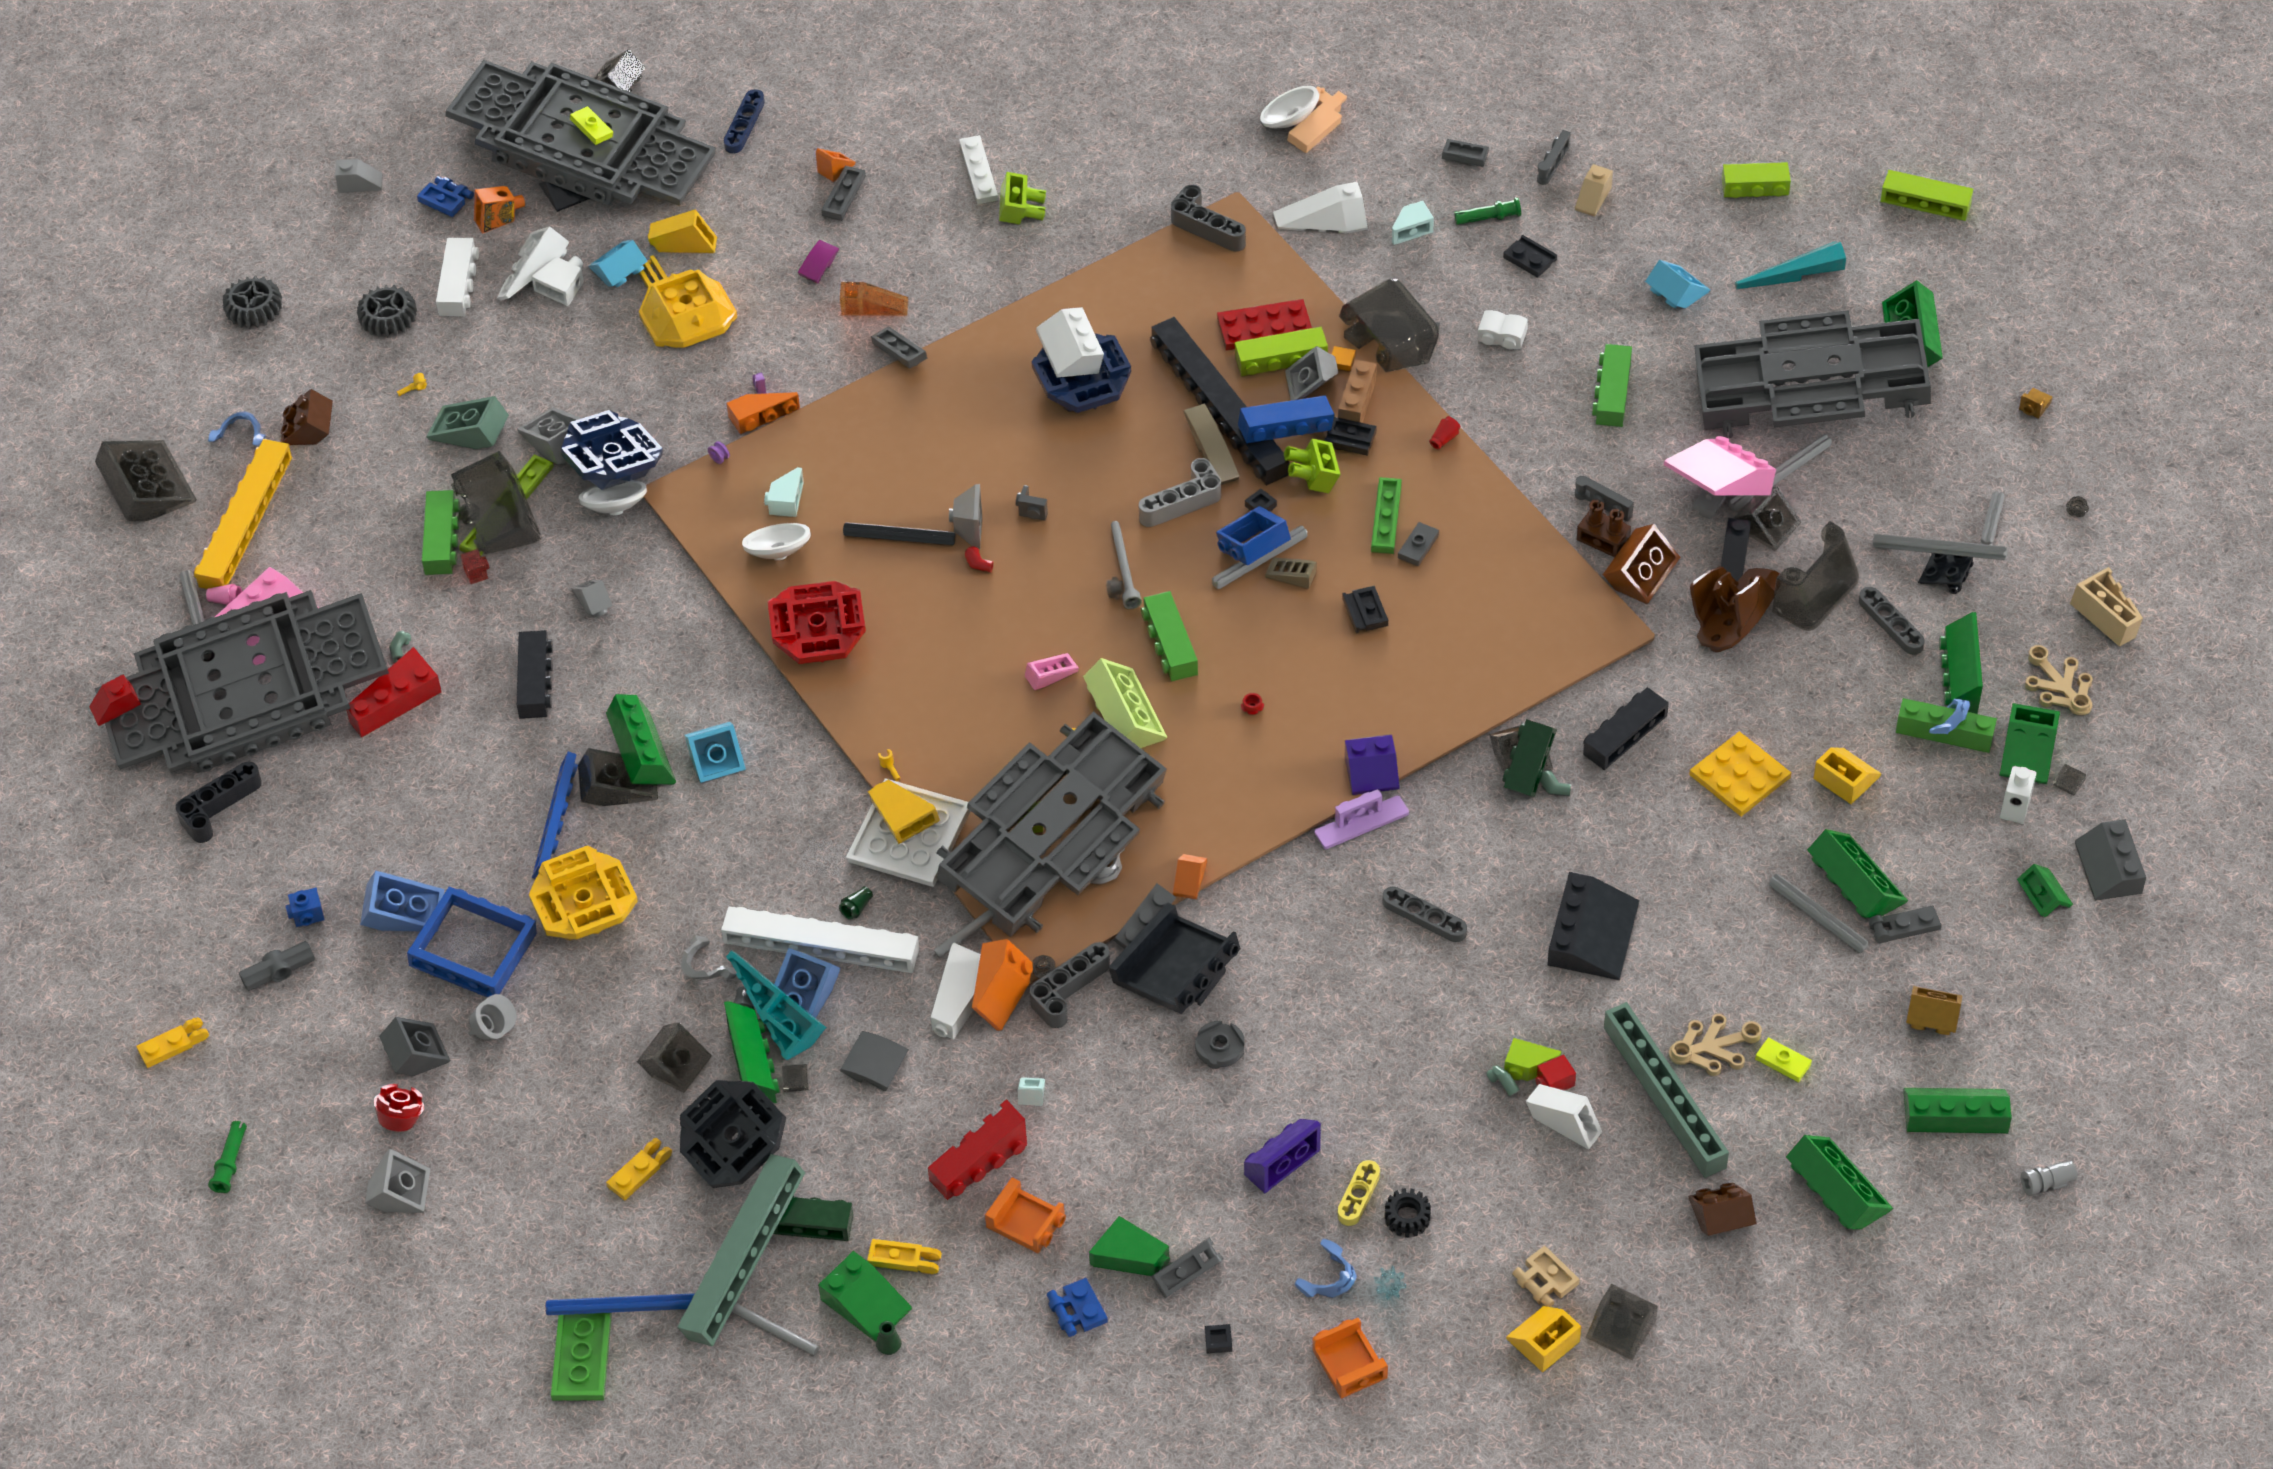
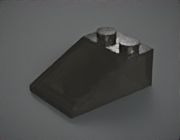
M588 748L578 763L582 803L611 806L658 799L657 784L631 783L621 754Z

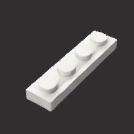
M980 135L959 139L977 204L998 201L997 190Z

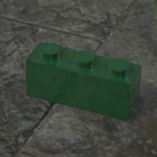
M1526 719L1525 723H1521L1518 730V737H1520L1518 745H1514L1510 754V759H1512L1510 769L1507 768L1502 779L1505 782V788L1535 797L1557 729Z
M793 1196L773 1234L849 1241L854 1216L852 1203L844 1200L830 1201L816 1197L808 1199Z

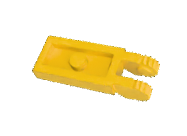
M195 1017L186 1021L183 1026L180 1025L137 1045V1050L146 1067H152L206 1040L209 1033L207 1029L201 1028L203 1025L202 1020Z
M653 1138V1140L646 1144L644 1150L637 1153L606 1182L607 1187L625 1201L670 1158L672 1149L667 1146L664 1147L653 1159L651 1155L661 1145V1141L658 1138Z
M872 1239L867 1261L874 1267L936 1274L939 1270L937 1263L921 1261L920 1259L922 1257L927 1260L937 1261L941 1259L942 1253L938 1249L922 1247L919 1244Z

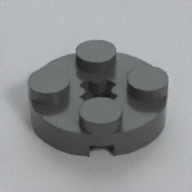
M1212 1021L1202 1026L1198 1031V1036L1195 1039V1051L1199 1059L1208 1064L1210 1068L1218 1069L1233 1065L1244 1055V1035L1236 1025L1232 1023L1230 1025L1222 1024V1021ZM1216 1041L1226 1043L1224 1047H1216Z

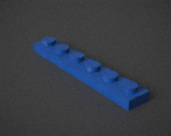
M569 751L560 765L532 874L533 879H536L542 862L549 860L551 854L555 853L559 841L555 840L556 834H560L563 826V821H560L561 815H565L568 802L565 799L566 796L569 797L573 787L570 779L571 777L574 778L578 768V764H575L577 754Z

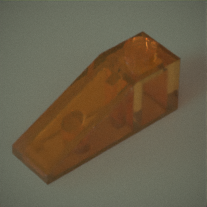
M841 282L840 305L842 315L907 316L909 300L907 296L865 282Z

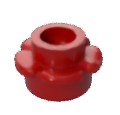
M1249 693L1244 696L1243 703H1241V709L1244 712H1247L1249 715H1256L1264 709V703H1262L1260 695Z

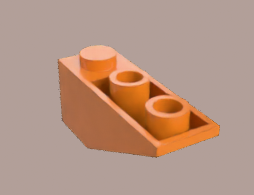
M797 392L746 394L726 403L728 417L740 434L752 431L756 427L771 423L779 417L800 409Z

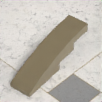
M1202 404L1184 410L1183 412L1199 452H1202L1203 457L1214 467L1221 479V485L1238 480L1240 476L1207 406Z

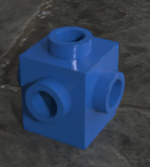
M317 888L288 894L290 904L285 906L288 918H294L296 927L308 926L325 920Z

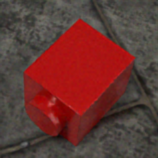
M1563 1054L1538 1065L1535 1081L1537 1086L1541 1084L1565 1091L1575 1086L1576 1072Z

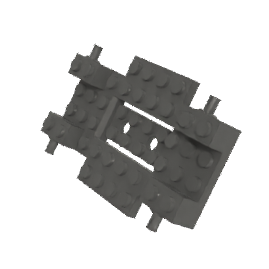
M1849 310L1761 320L1759 321L1760 338L1694 345L1704 430L1723 428V437L1728 438V432L1729 439L1733 437L1732 427L1750 425L1749 413L1772 411L1775 428L1865 417L1863 400L1884 398L1885 409L1904 407L1907 418H1910L1909 411L1911 418L1915 416L1913 406L1931 404V385L1919 319L1851 327ZM1838 358L1840 363L1831 365L1828 363V360ZM1792 363L1795 367L1792 370H1785L1783 365ZM1835 376H1842V377H1844V378H1847V379H1839V380L1826 381V380L1830 379V377H1835ZM1819 378L1822 380L1821 382L1805 383L1809 379ZM1792 381H1796V382H1798V383H1804V384L1781 386V385L1785 384V382H1792Z
M1094 711L1075 730L1064 724L1060 732L1067 738L1049 756L1029 742L968 802L967 808L983 821L952 852L943 845L936 852V854L944 859L939 864L937 879L954 893L960 887L992 911L994 913L992 923L1009 937L1025 925L1038 933L1042 929L1043 924L1034 919L1033 914L1042 906L1044 896L1059 881L1076 895H1079L1139 834L1140 828L1124 817L1129 810L1134 813L1141 804L1150 801L1158 809L1165 803L1164 800L1155 794V790L1163 783L1167 768ZM1070 794L1077 801L1071 805L1066 804L1063 801V797ZM1099 799L1100 804L1047 857L1045 856L1041 859L1040 856L1045 854L1047 849L1056 840L1060 839L1062 834L1072 824L1076 823L1078 818ZM1036 825H1041L1045 828L1046 832L1043 835H1036L1033 833L1032 828Z

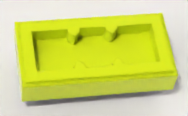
M588 106L570 114V120L595 145L613 137V131Z
M1769 1037L1755 1057V1060L1797 1082H1800L1812 1063V1060Z

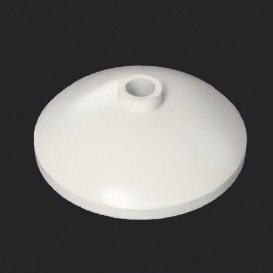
M1301 86L1283 93L1264 108L1260 116L1262 124L1273 129L1297 126L1316 107L1319 100V92L1313 86Z
M635 480L604 490L593 486L579 495V502L585 508L599 513L619 515L639 502L645 496L647 488L645 483Z
M776 524L750 533L743 539L742 545L743 549L753 556L764 559L783 560L803 547L809 540L811 533L809 527L803 524Z

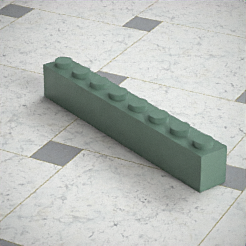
M1625 1002L1605 1011V1031L1703 1177L1707 1178L1727 1169L1729 1151L1629 1004Z
M770 1154L746 1201L739 1210V1214L732 1227L729 1229L725 1240L717 1251L711 1266L705 1273L691 1303L680 1320L677 1328L688 1340L709 1346L715 1344L805 1175L804 1170L795 1159Z

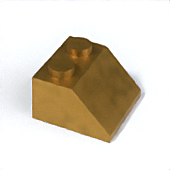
M1913 986L1906 1023L1911 1024L1910 1027L1917 1030H1925L1928 1027L1936 1029V1033L1950 1035V1032L1956 1033L1962 995Z

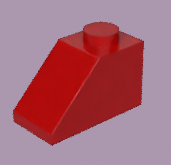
M122 674L103 684L89 707L97 725L101 726L141 705L133 686L125 675Z

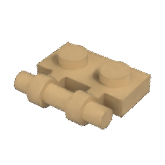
M1545 1245L1526 1259L1525 1265L1529 1270L1524 1272L1520 1267H1517L1512 1272V1275L1518 1280L1517 1283L1523 1289L1527 1288L1533 1294V1299L1538 1304L1542 1303L1547 1307H1552L1555 1303L1549 1296L1554 1292L1561 1299L1580 1283V1279ZM1537 1277L1545 1284L1541 1288L1533 1281Z

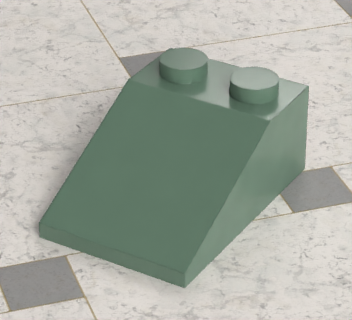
M495 396L444 405L426 437L428 440L472 449L489 448L496 443V439L503 429L509 414Z

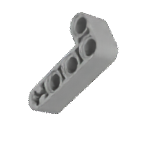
M1205 458L1195 459L1191 463L1190 481L1142 498L1139 501L1140 523L1146 527L1156 526L1218 502L1221 499V479L1212 464Z

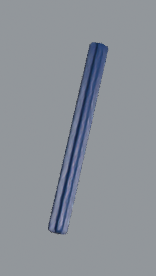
M695 1293L547 1300L545 1312L546 1315L687 1309Z

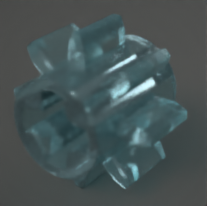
M1394 1266L1386 1271L1380 1268V1277H1374L1375 1283L1381 1284L1376 1288L1377 1294L1384 1292L1386 1300L1393 1295L1399 1298L1400 1289L1406 1288V1283L1400 1281L1405 1277L1404 1273L1400 1272L1397 1274ZM1390 1279H1394L1395 1283H1391L1390 1287H1387L1386 1283H1389Z

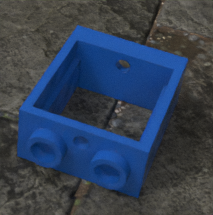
M1258 506L1216 532L1218 537L1217 544L1221 552L1230 555L1247 566L1291 540L1286 520L1261 506ZM1262 531V533L1245 542L1244 544L1241 543L1246 539L1250 538L1251 536L1255 535L1256 533Z

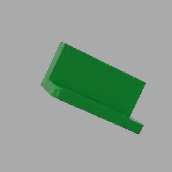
M2033 864L2017 878V881L2041 916L2047 917L2059 905L2068 908L2073 905L2051 870L2046 867Z

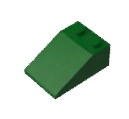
M852 1251L818 1284L820 1300L875 1342L881 1323L889 1321L895 1326L912 1309V1306L879 1271L855 1251Z

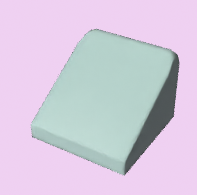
M1021 1077L1018 1086V1105L1042 1106L1045 1079Z

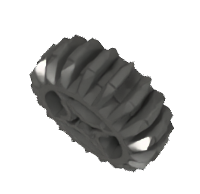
M255 275L252 279L246 277V280L238 279L237 284L231 283V287L227 288L226 293L223 295L222 306L228 320H231L233 324L238 323L240 327L246 324L250 329L252 325L259 327L260 323L267 325L268 319L274 321V315H279V311L282 309V295L277 284H274L272 280H266L264 276L258 279Z
M387 285L384 288L377 286L375 291L369 289V293L363 294V298L359 300L357 307L358 320L365 331L370 332L371 335L376 333L378 337L385 334L388 338L391 333L397 336L398 331L405 333V327L411 328L412 322H415V315H417L413 296H411L409 291H405L403 287L397 289L395 285L391 288Z

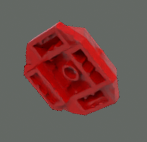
M837 581L790 586L783 590L776 598L773 597L768 601L773 644L798 664L823 663L829 660L844 659L866 632L860 589L850 588Z

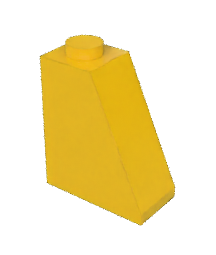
M696 209L650 223L648 241L658 252L715 253L717 236Z
M889 779L875 785L868 791L873 805L898 844L940 821L933 804Z

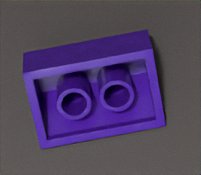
M1299 1119L1293 1124H1288L1281 1134L1275 1138H1270L1263 1148L1247 1156L1244 1161V1175L1264 1194L1320 1151L1321 1123L1317 1120Z

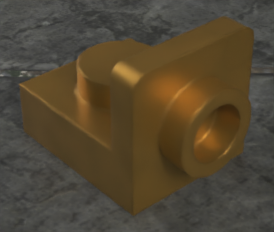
M2032 388L2028 394L2024 393L2021 396L2019 410L2039 419L2051 404L2053 397Z

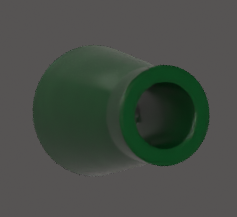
M863 886L860 890L843 898L839 905L841 914L847 919L858 918L869 900L873 897L872 891L868 887Z
M885 1321L879 1326L876 1347L881 1353L892 1355L900 1349L902 1341L895 1330L894 1324Z

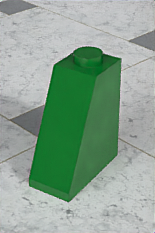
M1118 1216L1089 1251V1261L1091 1266L1152 1276L1170 1263L1169 1246L1121 1216Z

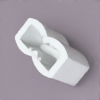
M1486 310L1478 328V341L1485 345H1500L1510 350L1521 349L1528 330V319L1519 315H1505L1498 311Z

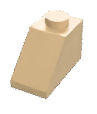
M1594 164L1591 166L1584 178L1575 206L1576 211L1595 217L1612 188L1613 170Z

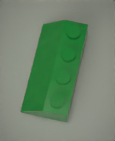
M1916 280L1882 301L1885 323L1913 319L1920 320L1927 367L1943 359L1934 294L1931 290Z
M1971 612L1945 626L1944 636L1939 638V649L1944 650V654H1941V668H1945V673L1942 675V686L1947 687V691H1944V705L1951 704L1953 699L1967 700L1970 702L1968 712L1978 714L1983 682L1977 613Z
M615 694L606 711V716L631 783L675 784L676 779L650 711L637 695Z
M1825 829L1807 849L1812 855V861L1827 872L1826 877L1833 884L1841 888L1842 896L1855 904V910L1862 917L1883 916L1908 902L1907 898L1850 834Z
M730 1001L724 1002L728 1030L740 1080L754 1082L774 1104L777 1103L775 1094L780 1093L777 1078L772 1079L771 1073H775L772 1058L767 1059L766 1053H770L767 1038L762 1039L761 1033H765L763 1021L761 1018L757 1019L755 1009Z
M1903 1088L1907 1132L2006 1134L2009 1132L2012 1119L2010 1096L2005 1089Z
M1804 1135L1787 1154L1786 1158L1791 1162V1168L1807 1180V1186L1823 1198V1204L1840 1217L1838 1220L1845 1228L1863 1229L1893 1210V1207L1830 1137Z

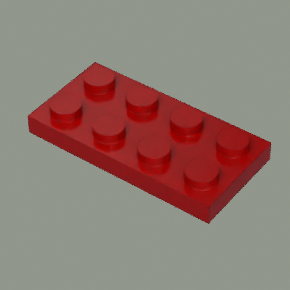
M1304 299L1217 312V320L1226 351L1235 349V342L1312 328Z

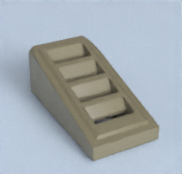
M1273 557L1265 577L1309 589L1317 572V562ZM1276 566L1280 567L1279 571H1274Z

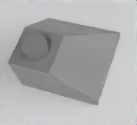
M1316 346L1285 370L1291 401L1306 398L1338 374L1335 356Z
M975 484L954 499L953 509H949V522H953L956 534L978 549L981 548L982 503L980 484Z
M392 1149L387 1150L368 1181L365 1203L383 1212L423 1213L431 1169Z

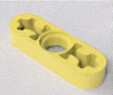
M1366 1160L1358 1165L1338 1206V1220L1343 1225L1352 1226L1359 1222L1380 1178V1167L1376 1162ZM1368 1170H1372L1373 1174H1369L1366 1183L1364 1181V1172L1367 1173ZM1355 1189H1362L1366 1192V1195L1357 1198L1352 1195V1192ZM1352 1203L1354 1205L1353 1214L1351 1213L1349 1216H1346L1345 1212L1349 1211Z

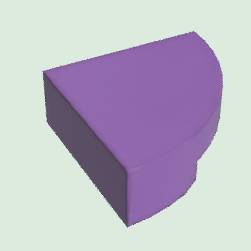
M762 372L753 375V383L757 394H765V379Z

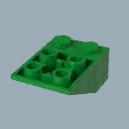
M2012 703L1999 776L2010 778L2012 767H2026L2036 772V783L2047 784L2060 711Z

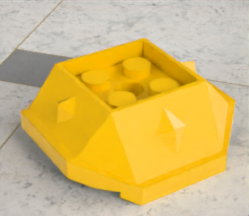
M690 269L679 274L672 273L668 278L651 283L639 309V317L656 346L664 347L666 345L675 348H685L724 334L732 321L734 322L737 318V311L720 282L707 277L700 270L693 271Z
M588 845L542 862L538 871L539 874L529 893L530 901L546 935L564 938L569 941L591 934H599L604 929L622 923L638 902L637 895L620 860L597 852L596 849Z

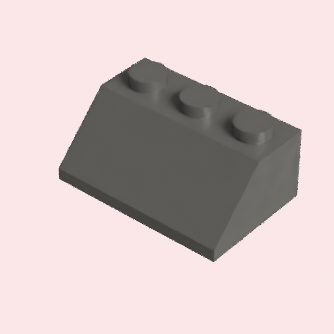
M2126 819L2102 822L2075 840V845L2095 901L2143 893L2146 875Z

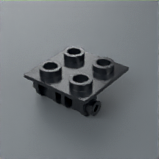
M1932 553L1918 583L1947 584L1949 592L1957 594V592L1961 591L1962 583L1966 581L1969 570L1974 565V557Z

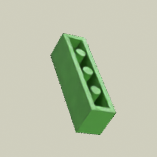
M1606 344L1605 352H1600L1599 366H1603V368L1598 369L1597 382H1600V386L1596 385L1594 399H1598V402L1593 403L1592 416H1596L1597 425L1623 427L1632 346Z
M454 490L426 491L422 564L425 575L453 574V565H457V553L454 551V547H458V536L455 534V530H459V518L456 516V513L460 512V501L455 499Z
M1171 591L1144 597V607L1141 608L1142 618L1149 623L1147 625L1150 638H1154L1156 641L1154 642L1157 656L1161 655L1163 659L1161 660L1163 672L1168 673L1171 682L1198 675V660Z
M1903 698L1895 733L1990 753L1997 718L1968 712L1966 719L1961 721L1948 734L1929 733V730L1934 726L1943 724L1954 713L1955 709Z

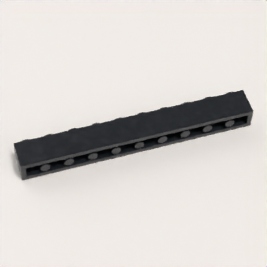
M1172 317L1152 326V336L1150 337L1152 346L1158 349L1163 360L1172 366L1175 375L1184 381L1186 389L1195 395L1198 404H1205L1221 433L1230 439V443L1235 450L1238 449L1244 462L1250 464L1255 476L1258 479L1261 478L1266 486L1289 476L1288 468L1290 461L1284 459V452L1273 439L1246 443L1238 426L1240 408L1247 406L1178 320Z

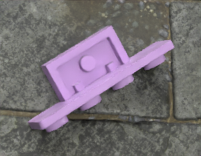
M1377 789L1336 806L1335 821L1315 829V836L1324 849H1329L1409 815V810L1398 795L1382 801V795Z

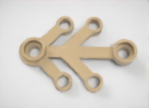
M2042 645L2031 647L2028 656L2029 661L2035 666H2040L2052 681L2029 676L2025 682L2026 689L2029 691L2044 689L2063 693L2066 696H2053L2050 692H2043L2039 698L2040 705L2043 707H2050L2052 705L2068 707L2076 715L2090 713L2092 701L2087 693L2088 688L2092 685V676L2088 673L2079 675L2077 681L2080 686L2078 693L2071 688L2074 672L2078 668V660L2074 657L2065 659L2063 678L2047 660V648ZM2043 698H2048L2050 701H2045Z
M1715 1014L1712 1016L1711 1025L1702 1042L1692 1045L1695 1037L1700 1036L1703 1032V1024L1698 1020H1692L1688 1024V1031L1684 1039L1675 1042L1670 1047L1669 1057L1676 1064L1685 1065L1692 1063L1706 1069L1710 1076L1719 1075L1722 1066L1718 1060H1708L1697 1055L1705 1052L1729 1062L1731 1068L1739 1070L1744 1067V1056L1740 1053L1729 1052L1722 1049V1047L1744 1041L1756 1043L1761 1038L1762 1028L1757 1022L1749 1021L1743 1025L1741 1032L1716 1038L1718 1032L1726 1026V1017L1722 1014ZM1721 1020L1723 1023L1717 1024L1715 1021ZM1697 1026L1699 1030H1693L1692 1027ZM1738 1059L1741 1063H1735L1733 1060ZM1710 1066H1716L1718 1069L1712 1070Z

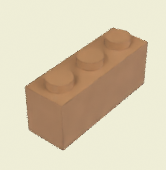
M1360 360L1354 361L1338 408V418L1363 423L1376 384V363Z

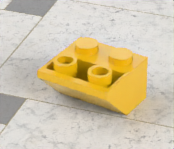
M1831 747L1816 761L1813 779L1849 804H1852L1881 777V773L1845 748Z
M1543 1306L1507 1335L1506 1339L1541 1372H1544L1580 1342L1581 1325L1563 1309Z

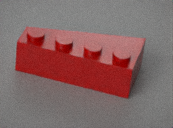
M414 647L388 669V674L378 677L349 703L351 709L346 710L349 722L361 737L366 736L442 692L438 675Z
M1007 1099L1000 1104L1002 1109L996 1115L992 1116L989 1114L983 1119L984 1124L975 1133L970 1130L964 1135L959 1147L952 1146L928 1167L929 1181L947 1200L962 1194L967 1186L973 1182L981 1181L986 1173L994 1168H1000L1008 1158L1020 1154L1027 1146L1025 1118Z

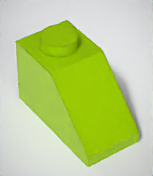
M1513 1038L1505 1059L1504 1070L1514 1080L1530 1081L1537 1077L1538 1065L1561 1056L1562 1051Z

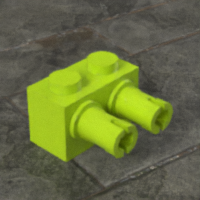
M1006 172L1000 190L999 221L1020 225L1024 217L1043 221L1045 207L1030 205L1026 201L1044 204L1046 190L1028 187V175Z
M1311 439L1305 449L1291 446L1285 448L1284 459L1286 461H1294L1290 463L1288 468L1290 477L1305 479L1309 490L1324 493L1331 491L1341 475L1331 442Z

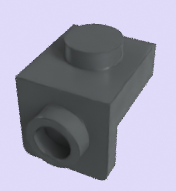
M1024 485L1022 492L1017 493L1015 505L1019 507V516L1046 521L1048 515L1047 499L1029 496V486Z

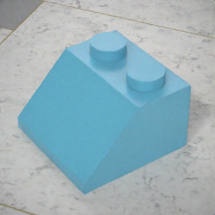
M627 240L619 243L588 265V267L608 287L615 285L617 288L627 281L625 277L629 274L635 275L644 269L643 264L648 261L634 240Z
M1662 260L1657 262L1645 281L1651 286L1650 290L1658 296L1663 295L1667 298L1665 302L1675 309L1677 307L1687 308L1710 291L1707 286L1681 266Z
M731 722L684 735L700 783L746 770L734 725Z

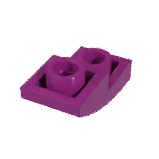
M819 239L804 260L798 274L818 284L826 268H830L839 248Z

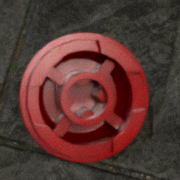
M398 1084L383 1086L380 1093L374 1099L379 1124L391 1131L400 1132L411 1129L424 1110L422 1094L413 1087L409 1091L398 1088Z

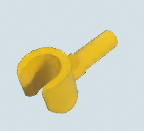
M423 373L415 374L413 376L414 382L398 390V395L401 396L414 389L418 391L425 389L427 383Z
M887 749V757H882L878 753L881 767L888 768L895 781H899L901 778L894 768L892 751Z

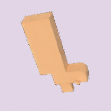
M1317 87L1316 89L1319 92L1317 108L1288 133L1287 141L1307 153L1341 123L1342 115L1339 114L1341 104L1347 99V96L1340 91L1331 96L1325 91V88Z

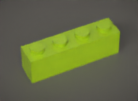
M1888 170L1882 187L1880 202L1966 221L1972 203L1974 188Z
M1322 327L1235 342V359L1241 376L1254 375L1289 368L1316 346L1328 352V345Z

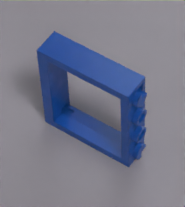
M449 886L408 950L409 966L485 997L500 994L537 934L536 921L528 915H520L505 906L492 904L485 898H477L462 889H455ZM453 905L520 932L493 977L425 951V948Z

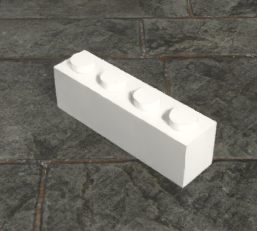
M447 238L436 299L439 316L465 317L466 308H470L469 292H473V279L471 278L476 275V264L474 261L478 260L479 250L478 247H475L473 238Z

